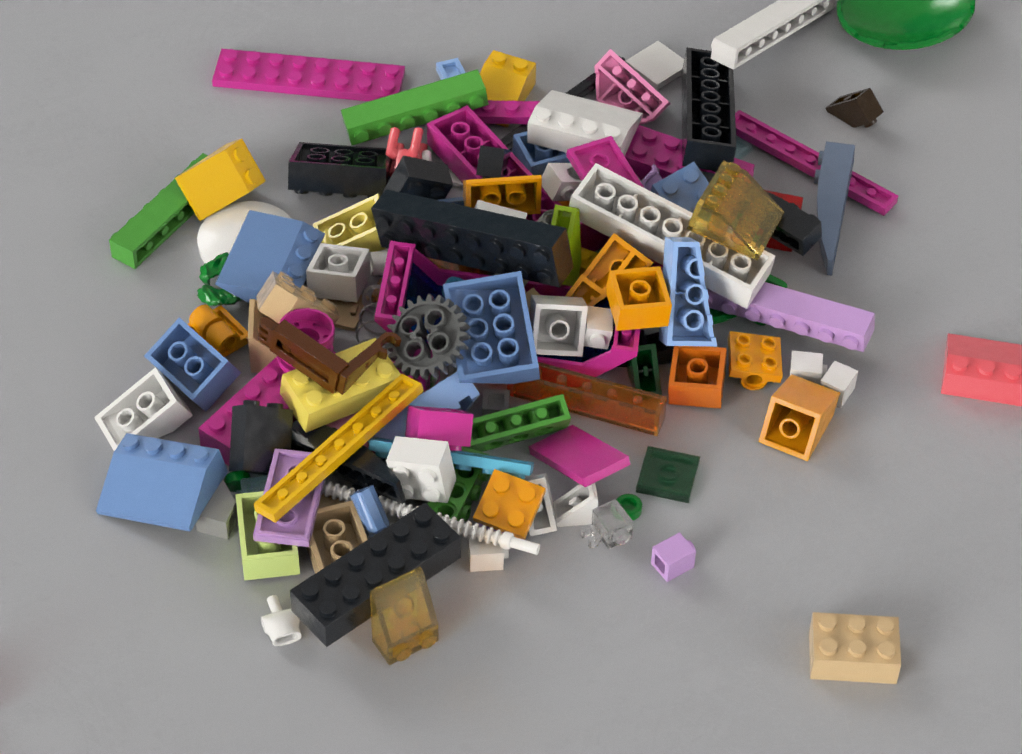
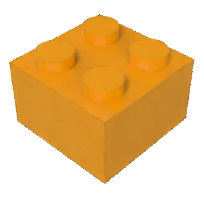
M660 266L609 271L606 294L617 331L668 326L672 303Z

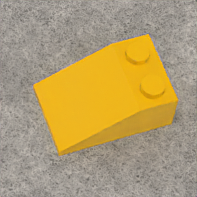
M493 50L480 72L488 100L525 101L536 83V63ZM497 124V125H500V126H503V127H507V128H508V126H509L510 124Z
M242 138L223 145L175 177L199 221L243 197L266 181Z

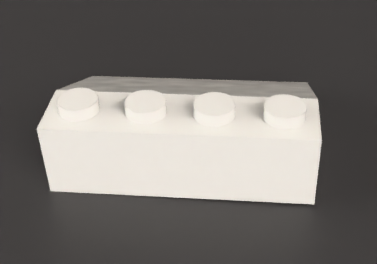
M551 90L535 106L528 120L527 143L567 153V149L612 136L625 156L643 117V113Z

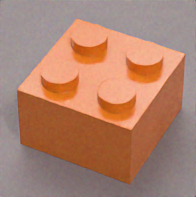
M674 346L668 384L669 404L721 409L726 374L727 348Z

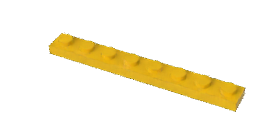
M401 374L254 503L255 511L276 523L424 392L422 383Z

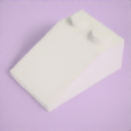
M155 367L94 418L115 451L126 433L159 438L175 431L191 418L193 414L172 381Z

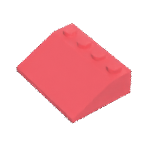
M948 333L941 394L1022 406V345Z

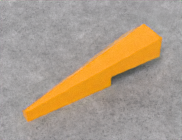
M613 233L565 297H582L588 306H594L607 297L606 288L609 271L651 267L654 262Z

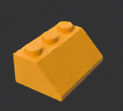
M529 175L463 180L464 206L474 208L477 201L481 200L527 213V215L541 214L542 176Z

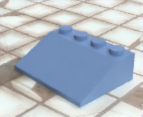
M249 210L215 285L248 303L250 299L256 300L257 294L272 271L277 274L280 271L286 273L294 279L292 282L301 288L306 280V270L325 233L304 221Z
M521 271L443 284L445 300L449 298L454 305L457 304L462 309L461 312L467 316L464 322L470 326V329L465 332L471 336V339L463 341L469 348L468 350L460 351L464 359L456 358L460 383L516 384L540 380L538 359Z
M126 433L113 453L96 508L97 514L191 532L207 503L228 473L220 450Z

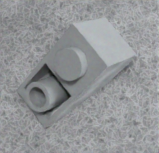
M222 480L202 511L196 526L198 532L228 539L238 519L237 506L234 497L224 480Z

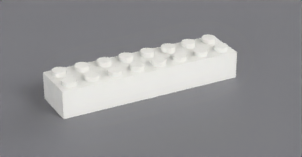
M595 163L570 197L569 207L580 210L581 223L608 237L615 233L644 256L662 265L664 261L665 237H690L698 241L703 261L706 288L746 309L771 273L775 255Z

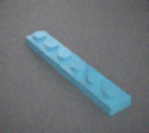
M373 437L369 441L368 449L376 451L375 455L387 458L394 440ZM450 450L453 464H456L455 468L459 470L471 471L472 467L482 468V473L492 475L494 469L508 472L510 475L520 479H525V476H530L533 473L534 462Z

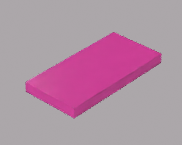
M574 425L566 427L528 446L530 455L584 487L630 465L628 455Z

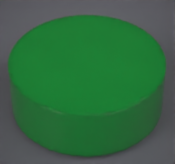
M244 471L230 472L223 479L230 492L245 491L252 485L250 474Z
M623 494L616 499L615 514L618 518L624 521H633L640 517L642 501L639 497L633 494Z

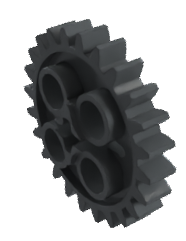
M428 294L426 301H424L419 295L417 296L416 304L408 300L409 308L405 309L400 306L399 310L402 314L400 316L392 315L396 323L387 325L393 333H396L401 338L400 347H394L392 343H389L385 348L391 352L388 357L395 361L394 365L401 369L405 375L410 374L414 379L421 375L424 380H428L431 373L437 379L440 370L446 375L448 374V365L454 368L457 367L454 361L456 358L464 359L460 351L468 350L469 348L463 341L471 339V336L465 332L470 329V326L464 322L467 316L461 312L462 309L457 304L454 305L449 298L445 300L441 295H438L435 299L431 294ZM442 317L441 322L437 325H434L435 321L438 318ZM417 325L416 329L409 333L410 328ZM446 341L445 347L438 350L439 345ZM418 349H421L420 354L414 357V353Z

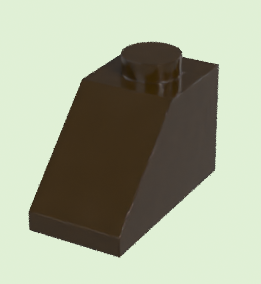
M871 88L840 96L826 107L828 113L853 128L863 125L865 128L872 126L877 122L876 118L884 112Z

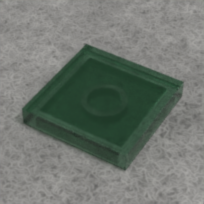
M648 446L637 482L636 492L689 503L700 457Z

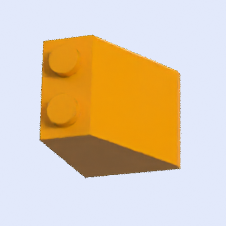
M791 374L771 396L758 442L808 461L834 415L840 392Z

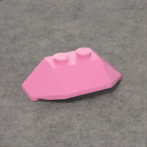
M611 49L594 66L596 74V100L601 103L643 113L639 125L655 121L671 104Z

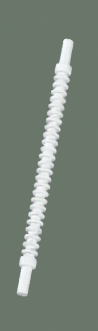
M326 480L322 490V494L324 493L325 497L328 498L332 495L334 500L339 497L341 502L345 499L346 502L352 501L350 495L355 492L353 487L348 490L346 485L341 487L339 483L333 485L332 481L326 483ZM382 495L379 496L385 514L388 512L390 516L397 514L399 519L419 507L413 508L412 504L408 506L405 503L398 504L396 501L391 502L389 498L384 500ZM441 512L437 513L458 535L463 533L465 538L470 535L472 540L477 537L479 542L485 540L487 544L493 542L494 546L500 544V547L506 550L514 548L535 555L539 553L540 544L514 537V534L505 531L501 533L500 529L495 532L493 527L487 529L485 525L479 527L478 523L472 525L471 521L464 523V519L457 521L455 516L450 519L448 514L443 517Z

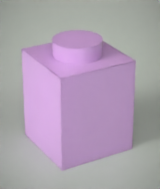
M679 532L652 547L651 564L666 582H669L694 568L695 546Z

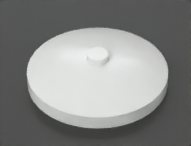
M243 201L229 204L208 216L202 223L197 237L199 254L203 262L207 263L217 255L225 252L229 253L249 210L292 218L280 208L264 202Z

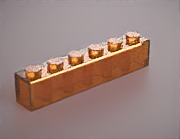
M538 362L540 380L507 384L510 396L535 402L563 394L568 410L571 413L658 436L665 419L666 396Z

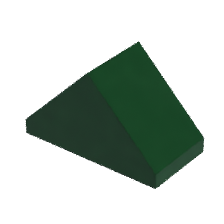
M656 344L639 345L637 357L629 360L627 365V373L635 399L660 396L662 391Z

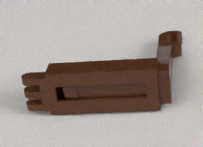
M262 317L257 337L260 342L270 348L271 352L333 395L336 392L343 395L378 357L386 360L387 349L382 347L385 343H392L394 347H400L401 343L399 335L393 332H385L368 348L347 363L285 319L280 324H277L269 317Z

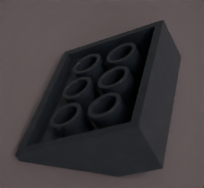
M299 142L288 163V190H294L297 194H307L309 191L319 192V195L331 196L333 193L343 194L347 198H354L357 195H364L367 198L376 194L381 196L390 180L389 173L392 159L386 156V148Z

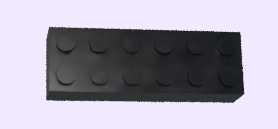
M424 503L290 590L291 611L328 647L460 559L461 536L431 507Z

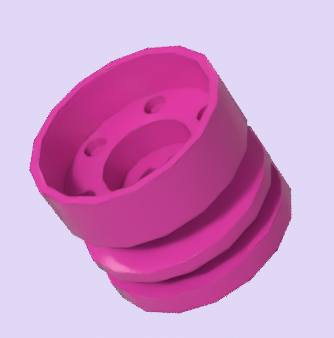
M302 308L288 312L281 318L280 323L285 319L328 350L334 352L335 327L333 320L327 314L316 309ZM278 357L279 366L285 373L296 369Z

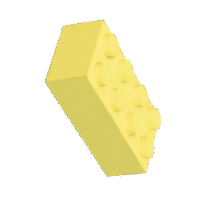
M373 338L335 354L349 363L377 339ZM388 355L386 360L378 357L343 395L339 392L333 395L299 370L294 369L282 374L280 395L290 410H293V415L305 433L359 412L401 374Z

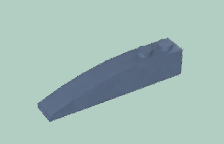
M826 141L824 151L819 152L818 165H821V169H816L814 184H818L816 214L817 218L821 221L822 237L819 239L820 251L826 273L832 276L854 165L855 145Z

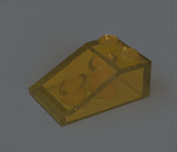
M421 567L370 591L372 642L389 665L397 661H404L411 654L421 649L430 648L435 642L439 641L438 621Z

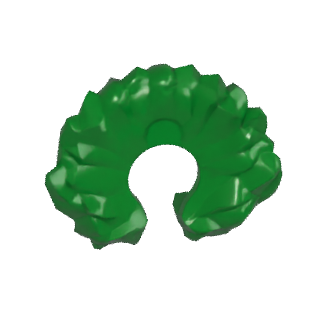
M228 252L217 255L213 260L200 267L201 274L199 278L205 285L197 290V296L201 302L209 306L234 305L237 302L243 301L224 289H216L210 286V279L220 274L229 255Z

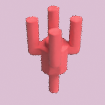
M396 127L390 129L386 148V156L392 159L390 177L403 156L422 159V151L428 149L427 144L421 143L423 136L422 128H414L409 149H404V144L398 143L400 130Z

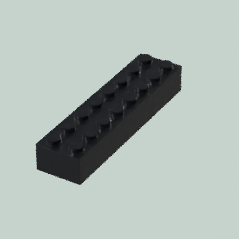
M686 47L682 68V166L695 162L699 169L712 170L716 173H731L736 152L733 69L712 60V51Z
M388 189L384 191L371 208L380 244L384 248H389L390 241L416 244L415 249L431 259L498 274L521 271L524 280L559 288L574 268L567 230L564 227Z

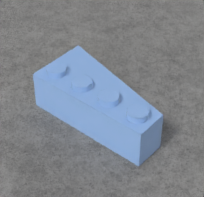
M665 237L663 277L672 308L668 326L659 327L658 340L666 346L717 347L712 327L713 319L708 304V290L704 281L705 273L700 244L690 237Z
M457 371L438 382L426 392H422L409 405L460 409L467 412L480 393L473 383H460ZM408 406L373 437L394 440L395 436L405 437Z

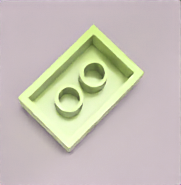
M264 491L235 494L244 581L300 574L298 546L259 542L253 539L258 517L254 503L263 496Z

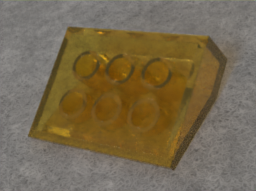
M723 161L697 202L687 230L758 261L783 217L784 211L746 170L740 168L735 163Z

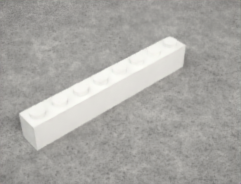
M778 0L716 36L711 44V59L734 70L837 7V1L839 0Z

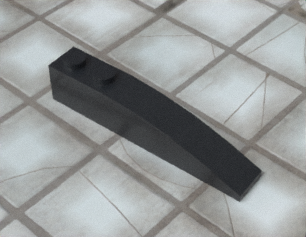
M701 171L728 209L741 216L751 226L798 254L804 256L822 237L821 221L815 215L808 214L799 209L796 204L789 203L774 194L742 181Z
M296 420L292 423L291 450L313 452L338 429L324 425L305 433ZM364 445L331 473L364 488L373 485L376 493L401 504L406 502L400 480L377 455Z

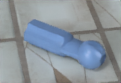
M373 485L362 488L350 495L369 538L390 526Z

